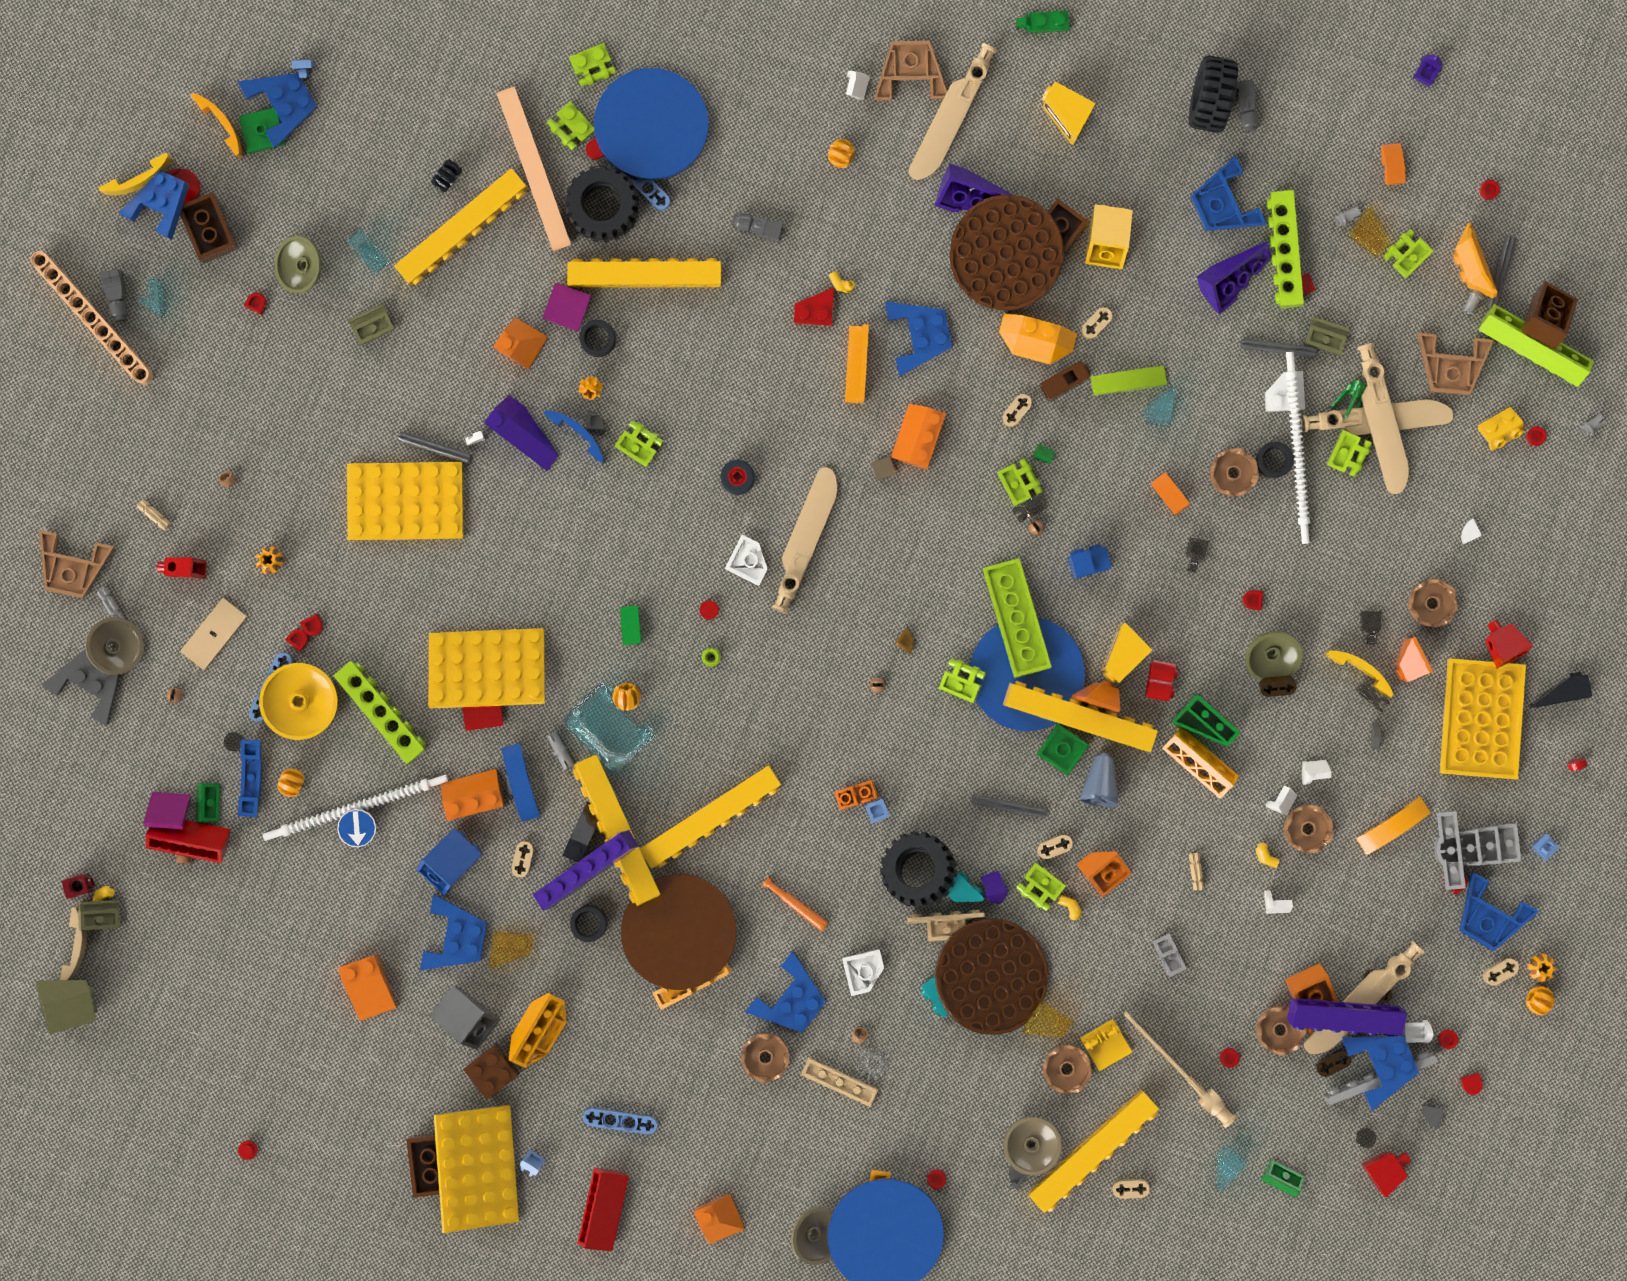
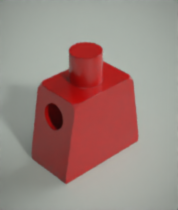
M165 557V562L158 561L157 572L164 573V576L172 578L206 579V560L189 557Z
M1496 619L1487 625L1491 634L1485 640V644L1497 669L1527 654L1533 647L1513 624L1502 628Z
M1387 1151L1361 1163L1381 1195L1386 1198L1408 1177L1403 1167L1412 1161L1405 1152L1396 1158L1393 1153Z

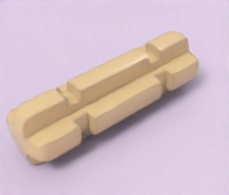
M140 501L137 508L145 512L144 514L155 524H158L162 530H167L170 527L171 522L163 518L164 516L150 506L147 501Z
M1190 853L1192 880H1194L1193 889L1195 891L1203 890L1204 883L1201 880L1203 879L1201 863H1199L1200 854Z

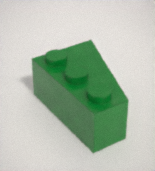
M1197 692L1171 719V723L1227 747L1241 733L1233 723Z

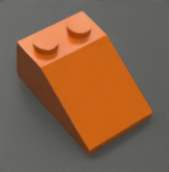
M378 953L338 968L345 990L360 1021L397 1008Z
M1320 963L1285 979L1292 998L1338 1001L1329 976ZM1306 1028L1309 1035L1315 1031L1311 1028Z

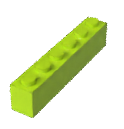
M1493 304L1482 319L1479 331L1577 387L1591 372L1594 363L1592 359L1562 342L1556 349H1553L1541 341L1522 332L1524 320Z

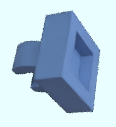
M314 59L292 61V69L299 68V78L309 77L308 68L315 67Z
M883 798L865 805L872 824L890 817Z
M1546 833L1531 846L1545 861L1560 848Z
M529 1150L520 1163L521 1171L524 1169L530 1172L529 1176H536L546 1159Z

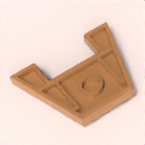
M930 40L891 41L874 100H892V81L930 80V99H944L947 90Z
M1417 333L1430 392L1471 395L1494 340L1473 339L1472 357L1437 354V335Z
M39 530L44 589L84 599L115 547L95 542L91 561L57 554L56 549L60 534Z

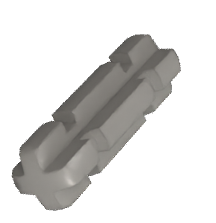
M100 589L97 594L100 599H103L102 603L108 613L112 615L111 617L124 619L122 612H119L120 609L113 597L110 596L108 589Z

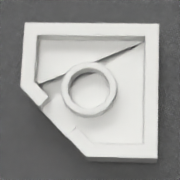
M1297 371L1298 378L1296 380L1298 383H1296V386H1299L1297 397H1300L1298 399L1300 403L1298 408L1305 410L1303 371ZM1286 372L1282 373L1265 392L1266 412L1289 411L1291 409V406L1288 405L1290 403V400H1288L1290 395L1287 394L1289 392V389H1287L1289 384L1286 383L1288 381L1286 379Z
M741 535L725 569L759 586L768 570L760 544Z
M880 949L842 958L851 996L870 992L884 969Z

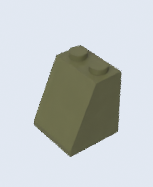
M86 980L35 981L42 1014L49 1034L96 1021L95 1013H98L96 1002H92L95 995L93 988L88 987Z

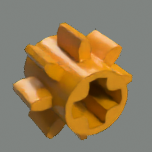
M588 376L585 380L581 379L578 392L582 393L583 398L594 400L596 396H601L603 383H599L596 377Z

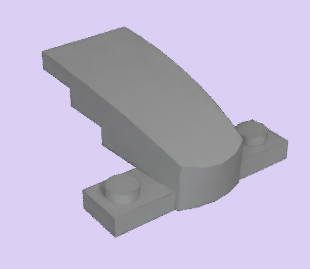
M1456 811L1437 813L1439 837L1436 838L1434 843V853L1438 862L1443 865L1446 890L1466 888L1463 866L1521 862L1517 823L1459 831Z

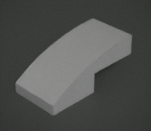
M1170 933L1152 941L1169 978L1187 970Z

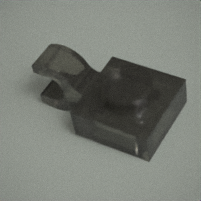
M1039 494L1038 496L1031 497L1025 503V507H1014L1012 512L1014 515L1022 513L1017 517L1020 523L1030 516L1032 518L1047 509V505L1043 496Z
M1189 537L1185 557L1190 558L1188 572L1195 573L1199 560H1205L1209 541Z
M1381 611L1360 612L1361 631H1366V645L1377 644L1376 631H1381Z
M1360 684L1355 689L1363 698L1373 704L1379 712L1383 711L1379 706L1381 701L1385 704L1390 703L1385 697L1378 698L1375 694L1376 690L1369 684Z

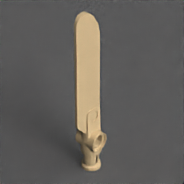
M982 43V49L978 57L974 58L965 78L957 80L950 85L909 167L908 173L912 179H924L933 174L941 165L990 67L989 62L993 54L997 53V50L992 46ZM974 68L981 71L980 78L973 76L972 70Z
M1369 343L1357 347L1363 360L1361 363L1363 368L1362 376L1367 382V386L1362 394V402L1386 488L1389 493L1398 494L1406 486L1409 466L1384 379V368L1380 364L1379 358L1375 356L1374 343ZM1371 368H1374L1377 372L1375 378L1370 375Z
M1417 400L1392 404L1399 430L1444 425L1450 423L1453 419L1452 410L1447 405L1434 400ZM1364 407L1353 408L1348 418L1344 417L1347 409L1322 412L1315 416L1302 415L1301 417L1303 432H1308L1311 429L1331 430L1343 428L1354 435L1371 434ZM1329 415L1335 418L1334 425L1328 422Z
M823 467L817 472L782 556L786 574L777 592L779 595L776 603L771 607L778 612L788 614V606L791 600L795 598L835 502L837 482L836 476L830 468ZM793 580L796 586L793 589H787L785 587L786 581Z
M1412 941L1404 953L1393 956L1388 960L1385 969L1370 972L1343 1002L1377 1004L1400 979H1405L1409 976L1411 967L1414 965L1413 962L1421 954L1424 955L1425 952ZM1325 1029L1314 1031L1305 1040L1304 1049L1310 1054L1326 1052L1336 1046L1349 1032L1341 1031L1336 1033Z
M1126 1011L1123 1015L1200 1095L1201 1098L1197 1102L1209 1114L1216 1116L1223 1123L1222 1126L1224 1128L1232 1124L1237 1115L1232 1114L1225 1107L1226 1104L1212 1088L1208 1091L1202 1088Z

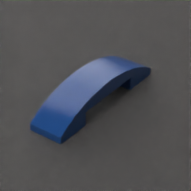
M549 410L543 412L558 427L564 422L591 445L587 452L602 465L605 463L599 446L580 424L558 412Z
M241 739L240 759H242L238 816L258 817L262 784L261 740Z
M521 743L502 747L507 776L521 821L540 817L526 769Z

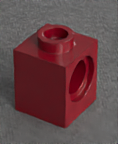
M89 873L61 881L66 899L94 892V881L91 876L89 877ZM78 880L81 881L83 884V888L81 891L77 890L76 888V882Z

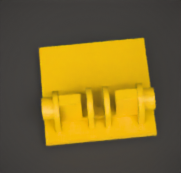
M1114 1019L1080 1038L1099 1072L1132 1053Z

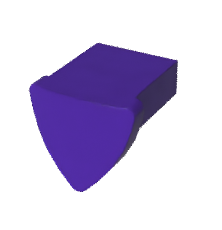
M1435 55L1423 56L1421 58L1422 62L1413 76L1414 79L1428 87L1431 86L1436 75L1443 68L1441 59Z
M999 870L981 876L986 891V898L992 903L1001 904L1008 894V888L1004 886Z

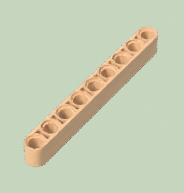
M515 86L499 91L497 96L553 251L570 246L571 242Z
M37 251L33 253L31 263L126 372L140 384L147 385L153 380L152 371L57 263L44 252ZM45 257V263L39 266L40 258ZM57 271L58 277L52 280L51 274ZM70 285V292L64 294V288ZM83 300L82 307L77 308V301ZM95 314L96 319L90 323L89 316ZM104 328H108L107 336L102 337L101 331ZM120 342L121 348L118 351H114L115 343ZM133 356V363L131 365H127V358ZM145 370L146 377L140 380L139 373Z

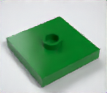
M274 108L239 116L248 154L274 148L265 133L266 130L281 124ZM285 140L278 147L285 146Z
M1057 723L1036 755L1069 776L1090 744Z

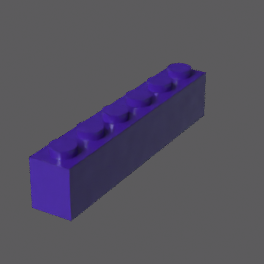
M629 830L620 832L534 893L533 896L542 911L553 908L638 848L639 845Z
M1291 998L1287 1020L1293 1028L1298 1030L1311 1028L1315 1031L1325 1029L1336 1033L1348 1031L1352 1034L1365 1032L1369 1035H1377L1378 1033L1385 1034L1386 1036L1403 1035L1407 1013L1400 1006Z

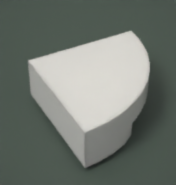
M478 431L473 436L466 437L465 440L467 446L486 439L484 434Z
M1474 519L1469 520L1463 528L1461 535L1463 544L1482 536Z

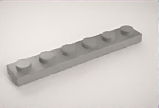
M1422 1052L1414 1059L1418 1070L1437 1063L1435 1055L1428 1052ZM1371 1073L1363 1077L1364 1080L1359 1082L1356 1080L1350 1081L1345 1084L1346 1087L1339 1089L1337 1087L1329 1090L1328 1094L1324 1095L1326 1103L1333 1105L1380 1086L1381 1083L1377 1074Z

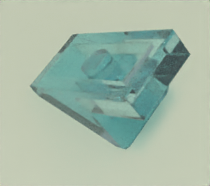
M157 277L148 278L149 283L146 285L148 295H151V297L137 298L136 300L159 317L165 318L161 280Z

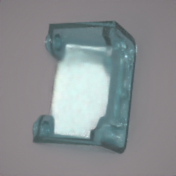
M601 682L569 711L563 722L568 730L593 755L597 754L600 763L610 773L617 775L656 736L650 727L643 725L637 727L621 709L617 708L612 701V688Z

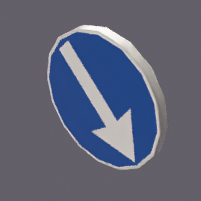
M353 809L341 816L337 830L339 837L345 844L351 847H361L372 841L376 833V824L370 813L361 809Z

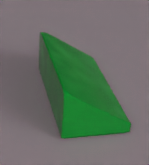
M639 606L620 607L623 645L642 644Z
M197 783L196 821L219 822L220 783Z
M1271 1159L1261 1180L1296 1197L1301 1192L1306 1176Z

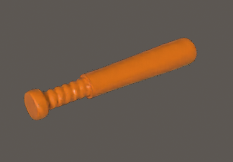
M770 877L762 884L764 888L767 887L772 890V892L782 898V901L820 931L827 927L828 922L790 893L784 892V890L771 881Z

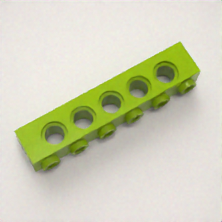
M1294 190L1270 192V198H1267V209H1271L1272 217H1268L1269 228H1273V236H1270V245L1275 249V255H1272V266H1276L1277 272L1273 274L1274 285H1278V292L1275 293V302L1279 304L1280 309L1303 307ZM1278 208H1284L1286 209L1287 214L1285 216H1279L1276 213V210ZM1286 227L1289 232L1286 235H1281L1278 233V228ZM1286 245L1290 248V252L1282 254L1279 248ZM1284 264H1288L1291 266L1292 271L1284 273L1281 267ZM1290 283L1294 289L1291 292H1286L1283 290V285Z
M350 661L333 676L406 764H410L427 750L425 747L426 742L420 735L416 737L412 732L414 730L413 726L408 721L404 722L400 717L402 713L396 706L392 707L388 703L390 699L383 691H378L376 688L377 683L371 676L367 677L363 673L365 671L364 667L359 662ZM357 676L362 680L359 687L353 685V679ZM368 691L374 694V699L371 702L365 699V694ZM380 706L386 708V714L383 717H380L377 713V709ZM392 721L398 723V729L395 732L391 731L389 727ZM405 735L411 739L408 746L402 744V738Z

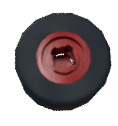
M732 460L725 464L720 475L724 489L734 495L747 493L753 487L755 481L752 467L742 460Z

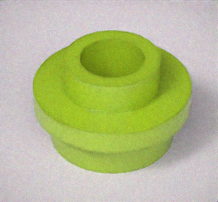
M707 648L704 650L702 661L706 666L714 667L719 664L721 655L717 649ZM709 654L715 655V659L713 661L708 660Z

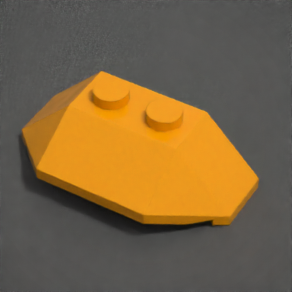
M1470 222L1466 225L1455 248L1453 260L1456 266H1460L1461 272H1459L1462 283L1466 282L1468 288L1478 290L1488 297L1495 298L1498 292Z
M1014 314L1003 315L999 334L1013 355L1049 365L1072 353L1077 338V333L1063 326Z
M547 993L530 1003L511 1035L509 1060L526 1068L548 1055L567 1023L565 1001Z

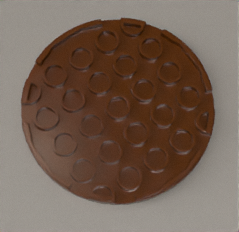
M998 195L977 203L962 217L951 238L950 264L958 285L975 302L991 309L1010 311L1022 309L1036 303L1054 286L1063 266L1064 243L1056 221L1041 205L1022 196Z
M671 874L654 879L660 896L639 906L636 903H632L631 900L627 905L621 924V942L625 956L633 969L641 977L658 987L670 990H685L699 987L720 973L732 956L737 937L733 910L721 891L700 877L688 874Z
M979 919L962 926L948 938L937 959L935 985L942 1006L948 1015L959 1025L980 1034H1005L1020 1028L1037 1013L1036 1011L1044 1001L1048 988V965L1041 946L1024 928L1004 919Z

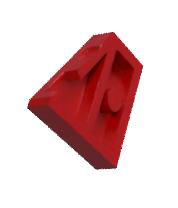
M834 288L796 303L794 307V324L832 326Z

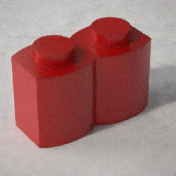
M1151 660L1145 698L1169 702L1170 698L1174 697L1175 687H1172L1173 679H1177L1178 668H1175L1176 664Z

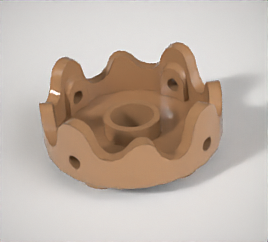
M1241 448L1228 449L1221 452L1215 457L1210 466L1209 475L1211 483L1219 493L1225 496L1238 497L1244 495L1254 487L1259 479L1256 460L1246 450ZM1230 468L1238 470L1237 478H1231L1228 475Z
M1439 579L1426 580L1417 584L1410 592L1408 598V609L1412 618L1425 627H1439L1448 624L1458 609L1456 590ZM1430 598L1435 599L1437 602L1434 609H1430L1427 606V601Z
M1314 805L1298 806L1285 819L1284 835L1287 842L1297 851L1316 853L1332 841L1333 822L1321 807ZM1306 823L1311 824L1313 827L1310 834L1303 832V826Z
M1278 1005L1272 1006L1261 1013L1257 1020L1255 1031L1257 1039L1263 1048L1271 1053L1284 1056L1301 1046L1303 1037L1306 1034V1028L1304 1030L1293 1028L1287 1020L1289 1007ZM1279 1024L1285 1027L1282 1035L1275 1033V1027Z
M771 1033L754 1035L743 1047L741 1054L742 1066L748 1076L761 1083L774 1081L784 1074L789 1065L787 1045L780 1037ZM762 1052L770 1053L771 1059L769 1062L761 1061L760 1054Z
M1059 1045L1053 1048L1044 1059L1043 1075L1052 1089L1059 1093H1078L1085 1088L1091 1078L1092 1072L1089 1057L1084 1051L1074 1045ZM1066 1063L1072 1066V1071L1069 1074H1064L1061 1070L1062 1066Z

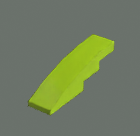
M1164 366L1090 377L1093 396L1167 385Z

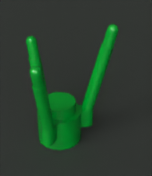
M1353 380L1352 384H1347L1345 390L1334 401L1331 408H1334L1349 392L1348 395L1352 400L1344 415L1345 418H1348L1356 400H1359L1357 408L1362 407V394L1367 385L1361 381Z

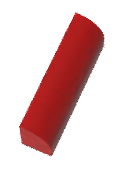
M185 820L183 829L149 827L145 835L146 849L222 863L228 848L231 829Z
M594 1167L577 1244L585 1249L613 1251L629 1175L614 1170Z

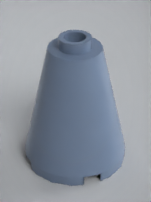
M1099 753V756H1095L1080 795V802L1091 806L1099 804L1106 808L1118 806L1115 764L1110 754Z

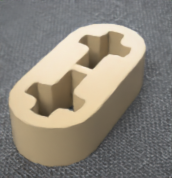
M1100 308L1088 319L1081 329L1084 338L1094 339L1112 320L1110 309ZM1100 312L1108 314L1106 317L1107 321L1103 319L1100 323L1097 322L1100 318ZM1093 324H1095L1096 327L1093 330L1095 334L1090 333L1088 335L1086 333V326L1090 328Z
M1026 394L1018 395L1002 416L1003 423L1008 427L1016 426L1031 407V398ZM1025 398L1027 400L1026 404L1028 406H1023L1020 410H1018L1017 407L1020 404L1018 400H1023ZM1014 411L1017 412L1014 417L1016 421L1007 422L1008 417L1006 415H1011Z
M1067 835L1051 838L1037 846V853L1043 859H1050L1063 854L1072 848V839ZM1062 838L1065 841H1069L1066 844L1067 848L1064 849L1062 846L1056 848V844L1061 843ZM1043 845H1046V847H1054V849L1048 851L1049 855L1046 856L1045 853L1041 854V850H1043Z
M523 841L516 847L512 863V873L516 877L522 878L529 873L534 847L528 841ZM528 845L527 848L530 849V853H526L525 858H522L523 851H520V847ZM522 860L524 861L523 867L526 868V871L519 874L515 868L520 865Z
M1505 958L1484 970L1483 980L1489 985H1498L1518 972V963L1511 958ZM1507 962L1509 964H1513V966L1511 967V972L1509 970L1502 971L1504 968L1507 967ZM1490 972L1494 974L1499 972V974L1494 977L1495 981L1488 980V978L1490 977Z
M1143 1179L1117 1180L1112 1185L1114 1195L1120 1199L1144 1198L1149 1194L1150 1190L1149 1185ZM1120 1184H1122L1124 1188H1129V1190H1124L1123 1194H1120L1116 1188H1119ZM1139 1184L1146 1187L1142 1190V1193H1139L1138 1190H1132V1188L1139 1187Z

